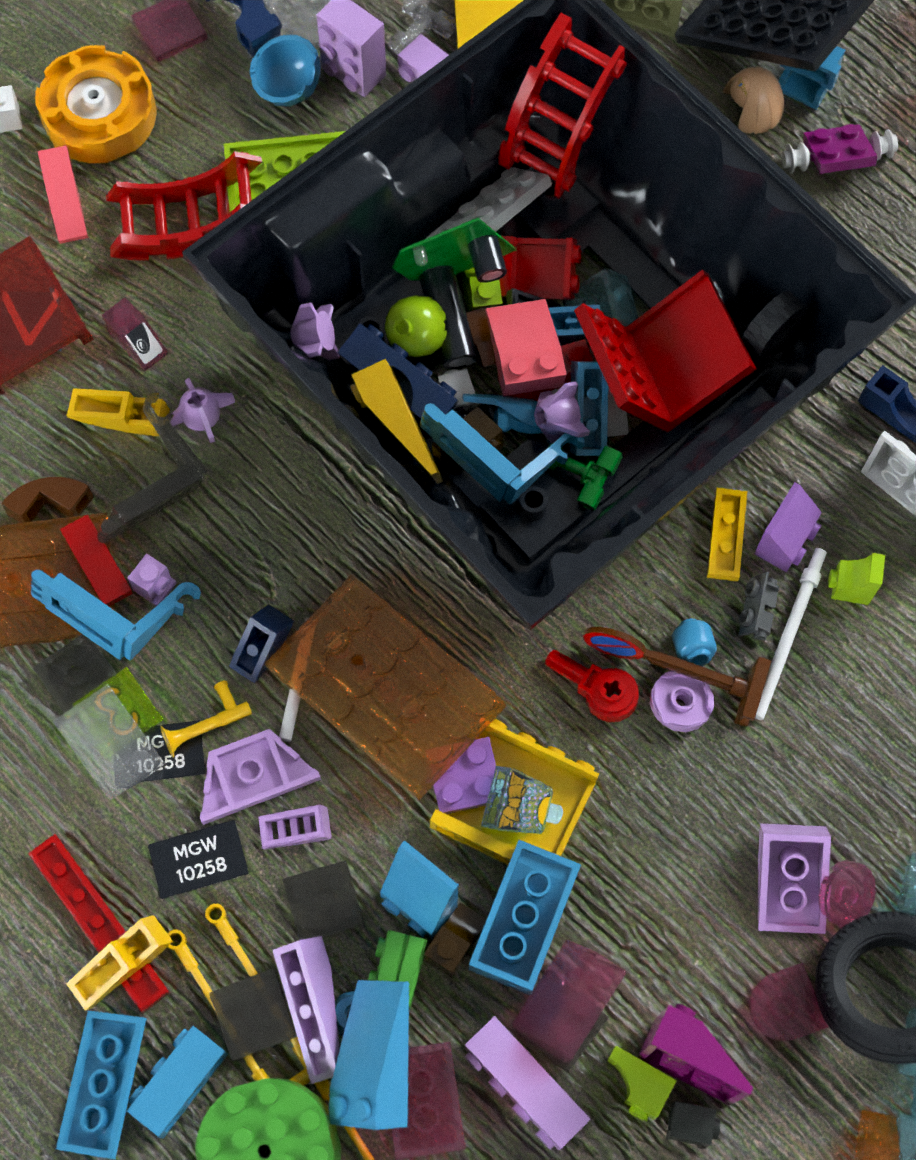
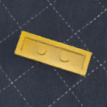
M716 488L707 578L738 582L740 578L747 491Z

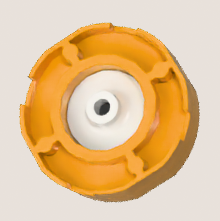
M102 45L84 46L56 58L44 70L45 78L40 88H36V107L42 124L54 147L67 145L71 159L85 163H108L136 151L151 134L156 120V103L152 86L139 61L127 52L122 51V54L106 51L105 46Z

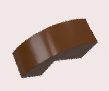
M490 306L466 313L478 354L476 362L481 368L496 364L485 311Z
M46 477L20 486L9 494L1 504L7 515L28 527L45 504L50 505L76 521L94 497L89 486L80 481L66 477Z

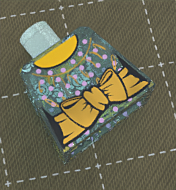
M496 766L481 827L499 831L542 834L546 822L558 824L561 821L563 808L561 805L551 803L553 796L552 787L514 768Z

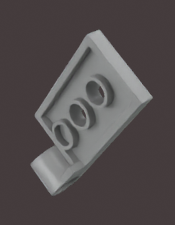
M515 167L505 170L496 182L484 187L480 191V195L471 202L463 204L459 208V212L427 238L476 218H480L494 231H497L553 185L549 175Z

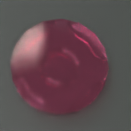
M849 860L839 862L831 868L834 871L829 877H824L819 891V907L822 914L827 917L831 924L843 927L849 922L869 914L876 895L875 879L871 870L864 864Z

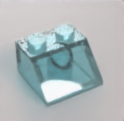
M606 268L582 282L579 293L574 294V300H562L564 307L580 306L582 303L586 305L600 304V310L604 315L611 319L616 318L625 327L638 319L628 276Z

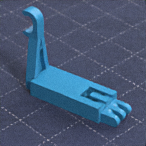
M429 403L425 406L420 421V427L433 438L432 440L499 502L505 499L510 505L555 461L561 464L566 463L568 459L567 453L561 450L566 443H573L579 449H582L585 444L583 437L578 438L564 433L522 470H519L453 409L445 415L434 404Z
M34 570L31 574V595L35 599L43 603L46 609L119 660L125 657L131 661L173 613L183 616V604L177 602L183 595L189 594L193 599H200L201 593L197 585L190 582L181 583L161 603L134 625L62 573H59L54 579L41 570Z

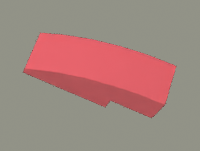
M67 145L38 151L59 244L88 238L79 191Z

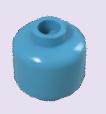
M693 618L686 619L672 633L673 645L679 659L704 666L711 661L717 651L711 626L705 621Z

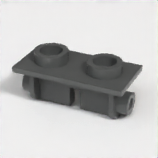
M764 572L750 578L745 587L746 600L744 609L739 617L740 630L738 636L740 637L754 633L755 639L766 640L767 636L771 634L774 614L765 611L764 608L775 609L779 586L777 585V580L768 578L769 572Z

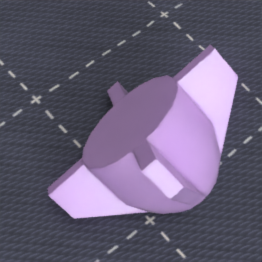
M312 303L301 304L291 328V339L295 347L309 358L321 356L328 360L340 358V355L337 353L339 350L334 343L335 333L331 321L334 309L332 304L321 306L315 310Z
M190 378L185 379L188 391L180 398L179 407L167 417L168 423L172 427L184 422L192 430H205L210 443L215 442L211 427L219 420L220 408L235 403L232 393H213L206 388H194Z
M576 381L565 383L555 394L551 391L540 392L534 416L536 424L550 443H554L564 433L578 438L589 435L590 431L580 422V408L575 399L578 387Z

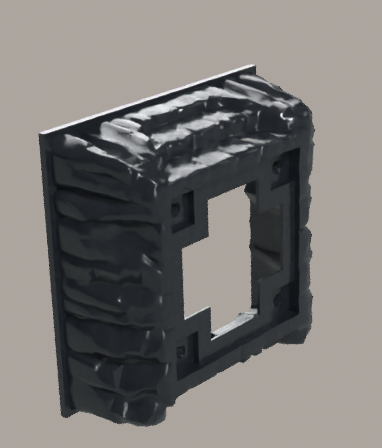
M523 0L182 252L183 258L214 290L223 311L235 323L236 327L240 328L243 332L253 333L259 349L266 352L275 362H280L285 366L301 394L321 405L332 417L336 428L343 429L350 436L352 444L356 447L364 463L378 466L382 470L385 481L399 491L417 517L424 516L430 527L438 531L447 540V545L453 548L456 554L465 559L486 582V586L501 598L530 630L593 577L598 576L625 550H629L637 540L782 418L801 406L809 397L822 391L836 374L842 372L850 361L862 354L870 344L916 307V295L602 0ZM560 13L572 18L574 37L612 57L619 45L625 47L624 61L627 64L622 75L618 79H613L591 122L593 130L589 138L581 146L575 169L577 178L569 192L565 190L560 198L546 196V194L554 195L556 181L550 178L553 185L496 232L500 236H514L516 238H574L577 240V245L581 246V253L589 248L650 309L701 270L709 274L729 314L743 312L753 321L757 314L773 298L786 290L792 292L808 308L801 324L780 346L784 353L777 361L756 366V370L671 431L666 432L646 421H642L611 448L621 452L622 459L614 475H608L602 487L604 495L595 512L582 507L577 502L584 487L580 483L581 477L559 466L554 471L547 469L511 505L505 499L499 502L456 461L453 460L441 466L434 459L432 450L433 438L420 427L421 419L413 413L442 477L443 482L437 484L371 413L368 407L362 408L360 403L357 402L350 387L355 384L351 374L358 372L357 368L341 356L332 360L321 356L309 358L295 347L291 339V328L301 304L312 303L315 310L321 306L332 304L334 309L331 321L335 333L334 343L338 350L360 323L366 328L370 324L385 335L381 340L391 347L385 333L386 315L391 306L406 297L414 295L424 296L420 281H410L393 269L392 266L400 250L425 240L431 233L459 212V208L463 204L475 199L480 195V191L484 187L492 185L507 170L499 165L501 142L503 140L507 142L510 132L505 130L510 111L530 65L536 68L545 52L540 46ZM569 48L562 49L554 62L556 64L555 68L593 89L605 69ZM550 79L548 81L545 80L539 93L542 101L576 120L579 119L587 102L583 97ZM536 111L531 113L528 123L530 129L566 149L572 131ZM525 141L526 151L554 167L560 168L561 160ZM521 161L518 163L514 162L511 168L515 167L538 172ZM461 273L456 275L458 280L461 277ZM439 350L430 355L406 357L414 366L420 362L430 371L442 363ZM392 369L411 409L413 401L411 383L403 373ZM534 434L505 458L517 469L522 470L544 452L549 445L539 434ZM536 500L541 506L531 508L526 505V502Z

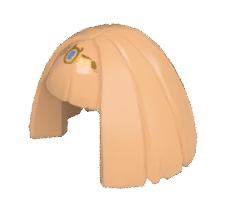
M763 67L745 68L736 73L726 84L723 93L730 94L734 101L743 108L738 123L740 131L749 134L753 132L755 134H762L768 132L769 128L773 129L779 123L784 112V96L779 81L770 70Z

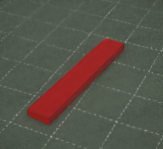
M56 834L28 853L98 953L110 942L118 940L126 933V930ZM149 963L121 983L141 1013L146 1012L170 993Z

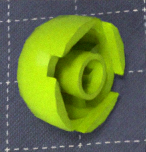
M414 295L400 299L391 306L386 315V337L391 346L396 343L409 354L408 356L420 357L430 355L441 347L446 338L447 330L444 331L446 315L439 303L430 297Z

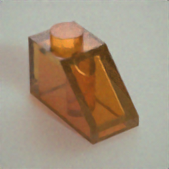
M860 1110L855 1160H899L900 1146L896 1116Z

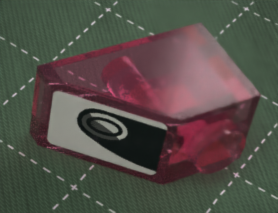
M126 297L102 314L107 332L144 371L168 354V351L147 320Z

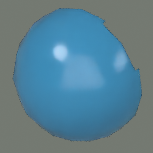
M282 35L273 38L259 48L251 61L249 75L251 76L253 88L261 98L276 106L297 105L307 100L313 94L318 84L321 68L320 57L311 42L298 35Z

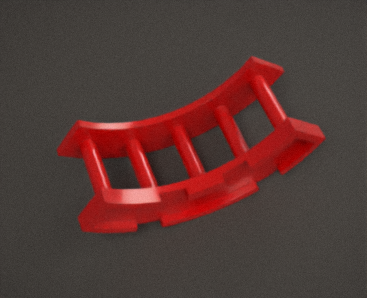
M560 13L540 46L545 52L537 67L535 68L530 65L521 84L505 126V130L510 132L507 142L504 140L501 142L499 165L508 170L514 162L518 163L521 161L540 173L548 174L551 179L556 181L554 196L560 198L565 190L569 192L577 178L575 175L576 163L583 142L589 138L593 130V125L591 124L593 117L613 79H618L622 75L627 64L624 61L625 47L619 45L612 57L573 36L572 18L563 13ZM569 48L605 68L594 89L555 68L556 64L554 62L562 49ZM550 79L587 100L578 120L541 100L539 93L545 80L548 81ZM536 111L572 131L566 149L530 129L528 123L531 113ZM525 141L561 160L560 168L558 169L526 151Z
M234 151L229 158L215 168L194 177L184 178L183 180L155 184L116 181L106 195V201L120 203L122 233L119 234L110 246V257L126 260H149V255L166 254L167 259L183 258L182 252L252 201L249 174L261 164L262 157L250 155L247 152ZM238 182L240 203L230 212L227 187ZM216 192L218 220L200 227L198 198ZM186 201L189 230L168 234L165 203ZM132 204L154 205L156 235L134 234Z

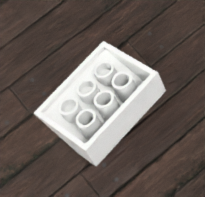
M884 431L880 435L861 473L916 516V455L910 451L904 442L896 440Z

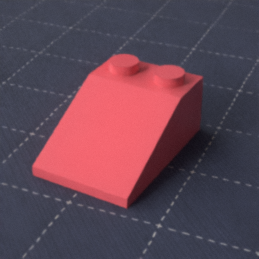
M546 299L486 308L485 311L502 395L508 396L562 387L567 374L560 342Z

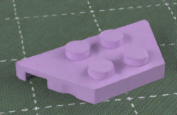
M271 729L208 752L207 776L203 790V807L200 813L201 822L205 825L321 780L320 774L300 758V755L291 747L282 742L281 738Z

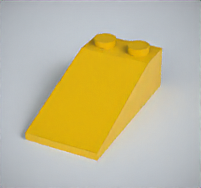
M384 359L351 374L355 384L350 387L361 407H368L371 413L437 484L443 482L395 373L387 360Z

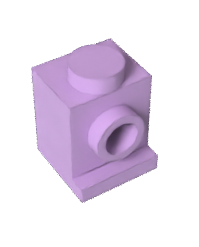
M147 553L127 578L133 591L155 606L165 599L177 583L176 580L171 578L167 567Z

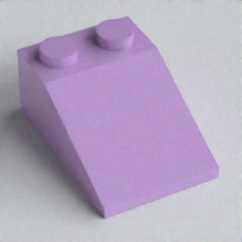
M760 824L758 849L759 931L826 934L831 836L825 826Z

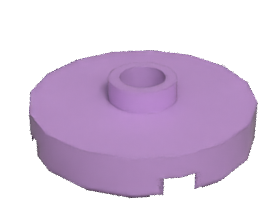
M668 671L654 684L650 693V707L654 716L663 726L673 731L689 732L697 730L707 722L714 709V695L708 683ZM676 700H682L685 706L678 705Z

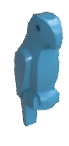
M493 394L462 395L464 402L496 405L493 421L503 430V433L510 429L526 434L543 433L535 421L534 414L538 401L534 399Z

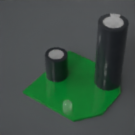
M480 218L473 219L401 249L392 266L395 271L410 281H420L423 295L439 303L446 315L444 331L447 330V334L438 350L443 368L445 369L463 368L478 360V354L456 275L474 268L479 282L496 281L507 274L503 256L516 251L513 245Z

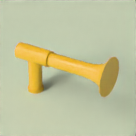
M220 681L214 685V689L224 705V711L179 730H167L162 726L160 727L164 741L173 758L177 747L185 741L252 715L247 701L236 705L228 688L227 681Z

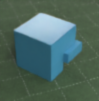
M836 46L816 72L780 65V67L785 69L779 79L783 94L817 110L828 90L831 91L837 81L845 49Z

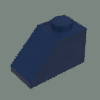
M269 604L255 613L249 619L229 667L251 682L256 683L283 647L294 620Z

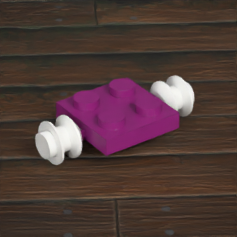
M847 124L843 127L830 129L821 128L815 131L804 132L803 142L799 143L797 149H793L790 144H787L785 151L781 153L782 166L787 168L789 173H793L795 167L798 166L804 172L807 170L809 163L813 161L820 174L876 166L877 160H880L882 154L885 153L889 159L893 157L894 152L898 150L897 136L895 134L892 135L889 129L885 130L884 136H880L877 131H874L868 140L859 124Z

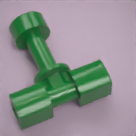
M604 446L596 463L590 461L586 466L568 457L565 464L555 461L548 469L554 471L559 466L580 476V483L584 487L577 502L582 507L595 512L604 495L602 487L608 475H614L622 459V453L611 447Z

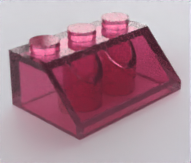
M566 939L511 1026L569 1064L627 972L601 954Z

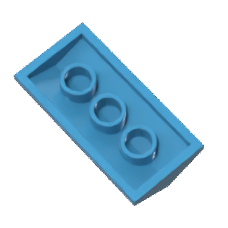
M88 1010L56 1150L115 1160L146 1018Z

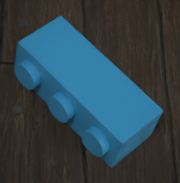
M571 361V382L576 381L578 383L575 399L580 408V422L590 432L588 436L583 437L585 444L582 449L576 448L573 443H570L569 452L576 456H600L604 446H607L608 384L597 361Z
M194 1026L189 1031L184 1029L176 1037L172 1044L175 1049L167 1059L162 1057L155 1064L150 1072L153 1075L152 1079L145 1087L140 1085L128 1100L131 1106L127 1112L162 1139L165 1138L228 1056L225 1050Z

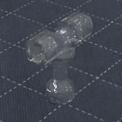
M403 0L402 11L412 17L413 24L405 32L397 31L389 39V46L398 55L420 32L428 33L431 30L448 39L456 31V19L443 10L437 13L428 8L427 0Z

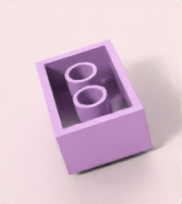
M331 0L317 14L321 66L329 76H335L341 80L350 91H356L365 97L386 76L384 23L351 0Z

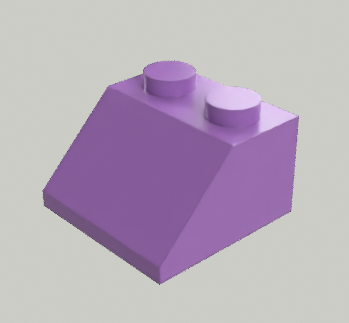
M794 482L764 531L754 553L786 573L792 563L796 566L799 565L807 551L802 547L806 539L813 541L822 526L817 523L822 512L799 484Z

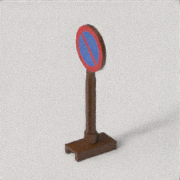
M589 627L585 629L583 640L589 646L602 653L630 660L642 658L656 666L728 690L729 694L741 698L735 723L747 727L750 720H755L771 660L758 657L751 665L747 679L738 676L730 677L659 651L647 650L641 641L618 630L605 627Z

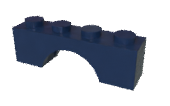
M224 0L235 4L242 11L235 22L237 37L253 58L259 48L269 40L281 36V21L276 14L269 13L263 0Z
M360 323L337 352L359 371L386 359L392 369L403 373L409 379L413 390V401L410 410L420 419L422 418L425 406L429 403L434 404L445 415L459 403L458 399L454 397L457 393L456 390L444 381L440 385L430 378L433 373L420 362L416 366L406 359L409 354L396 343L390 347L381 339L385 335L371 324L366 328Z
M882 365L866 384L857 402L916 443V400L909 390L908 382Z

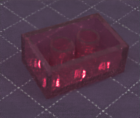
M450 1042L408 1048V1127L392 1128L396 1160H410L466 1150Z

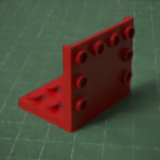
M704 270L698 272L627 327L622 325L616 318L611 319L607 317L600 309H593L584 303L574 310L618 408L666 432L671 431L756 370L709 274Z

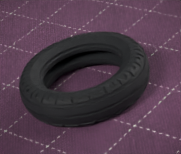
M897 911L867 914L843 926L833 935L823 949L815 974V992L818 1006L832 1032L853 1051L882 1063L913 1064L916 1063V1026L905 1029H893L880 1026L868 1020L851 1002L845 980L852 964L861 955L872 949L883 946H898L916 952V915Z

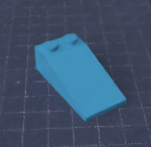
M404 840L399 846L381 888V898L384 899L382 906L397 917L400 913L410 922L407 926L419 937L423 938L426 934L430 939H433L457 908L459 885Z
M518 840L470 960L468 970L531 996L581 864Z
M357 981L330 1085L329 1117L332 1125L372 1130L408 1127L409 982Z

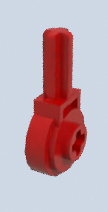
M552 650L548 654L545 665L578 685L577 692L586 698L590 712L598 719L606 722H620L627 719L635 711L639 701L638 685L635 679L626 671L618 668L601 669L595 664H592L587 669L557 650ZM614 691L618 693V695L613 694L611 697L607 696V694L611 695Z

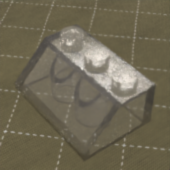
M108 683L52 721L109 801L165 765Z

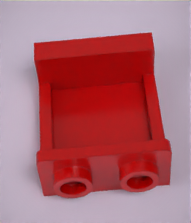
M502 236L516 248V251L503 256L507 269V274L499 279L501 296L503 298H506L507 291L515 288L548 300H574V294H578L580 288L579 275H575L576 263L581 261V246L577 245L576 239Z

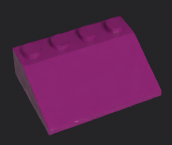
M676 1003L675 1007L668 1005L653 1021L637 1058L727 1105H731L751 1095L753 1087L705 1024L695 1018V1011Z

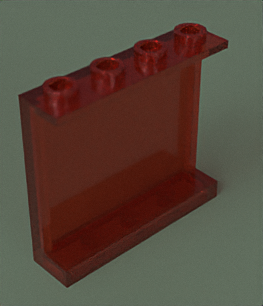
M31 236L0 253V395H3L5 393L1 387L3 383L78 338L83 345L94 340Z

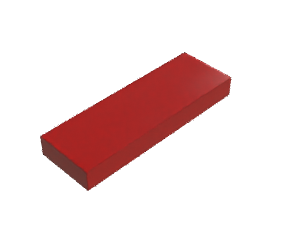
M88 514L60 529L101 602L110 607L133 594Z

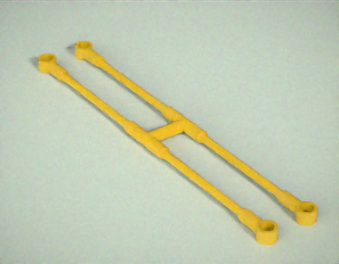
M220 904L210 905L205 913L208 922L215 925L226 944L232 947L294 1046L292 1050L304 1067L301 1072L289 1080L296 1081L303 1086L310 1082V1078L296 1033L269 990L264 988L266 985L240 946L237 934L226 919L227 914L223 906ZM215 909L222 911L221 917L217 920L210 918L211 912ZM180 930L168 932L167 934L170 938L175 935L182 937V941L178 946L170 944L168 947L175 951L183 966H185L186 971L191 972L252 1071L254 1081L269 1078L264 1069L259 1068L198 969L199 964L187 946L186 936ZM325 1079L314 1083L324 1101L327 1100L329 1102L330 1083L328 1080ZM344 1126L364 1160H375L355 1127Z

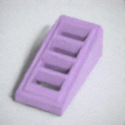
M321 804L258 816L262 849L331 839L328 809ZM313 816H315L317 831L315 832L313 830ZM299 818H303L305 834H300ZM285 820L290 821V837H287ZM272 822H277L279 839L273 838Z

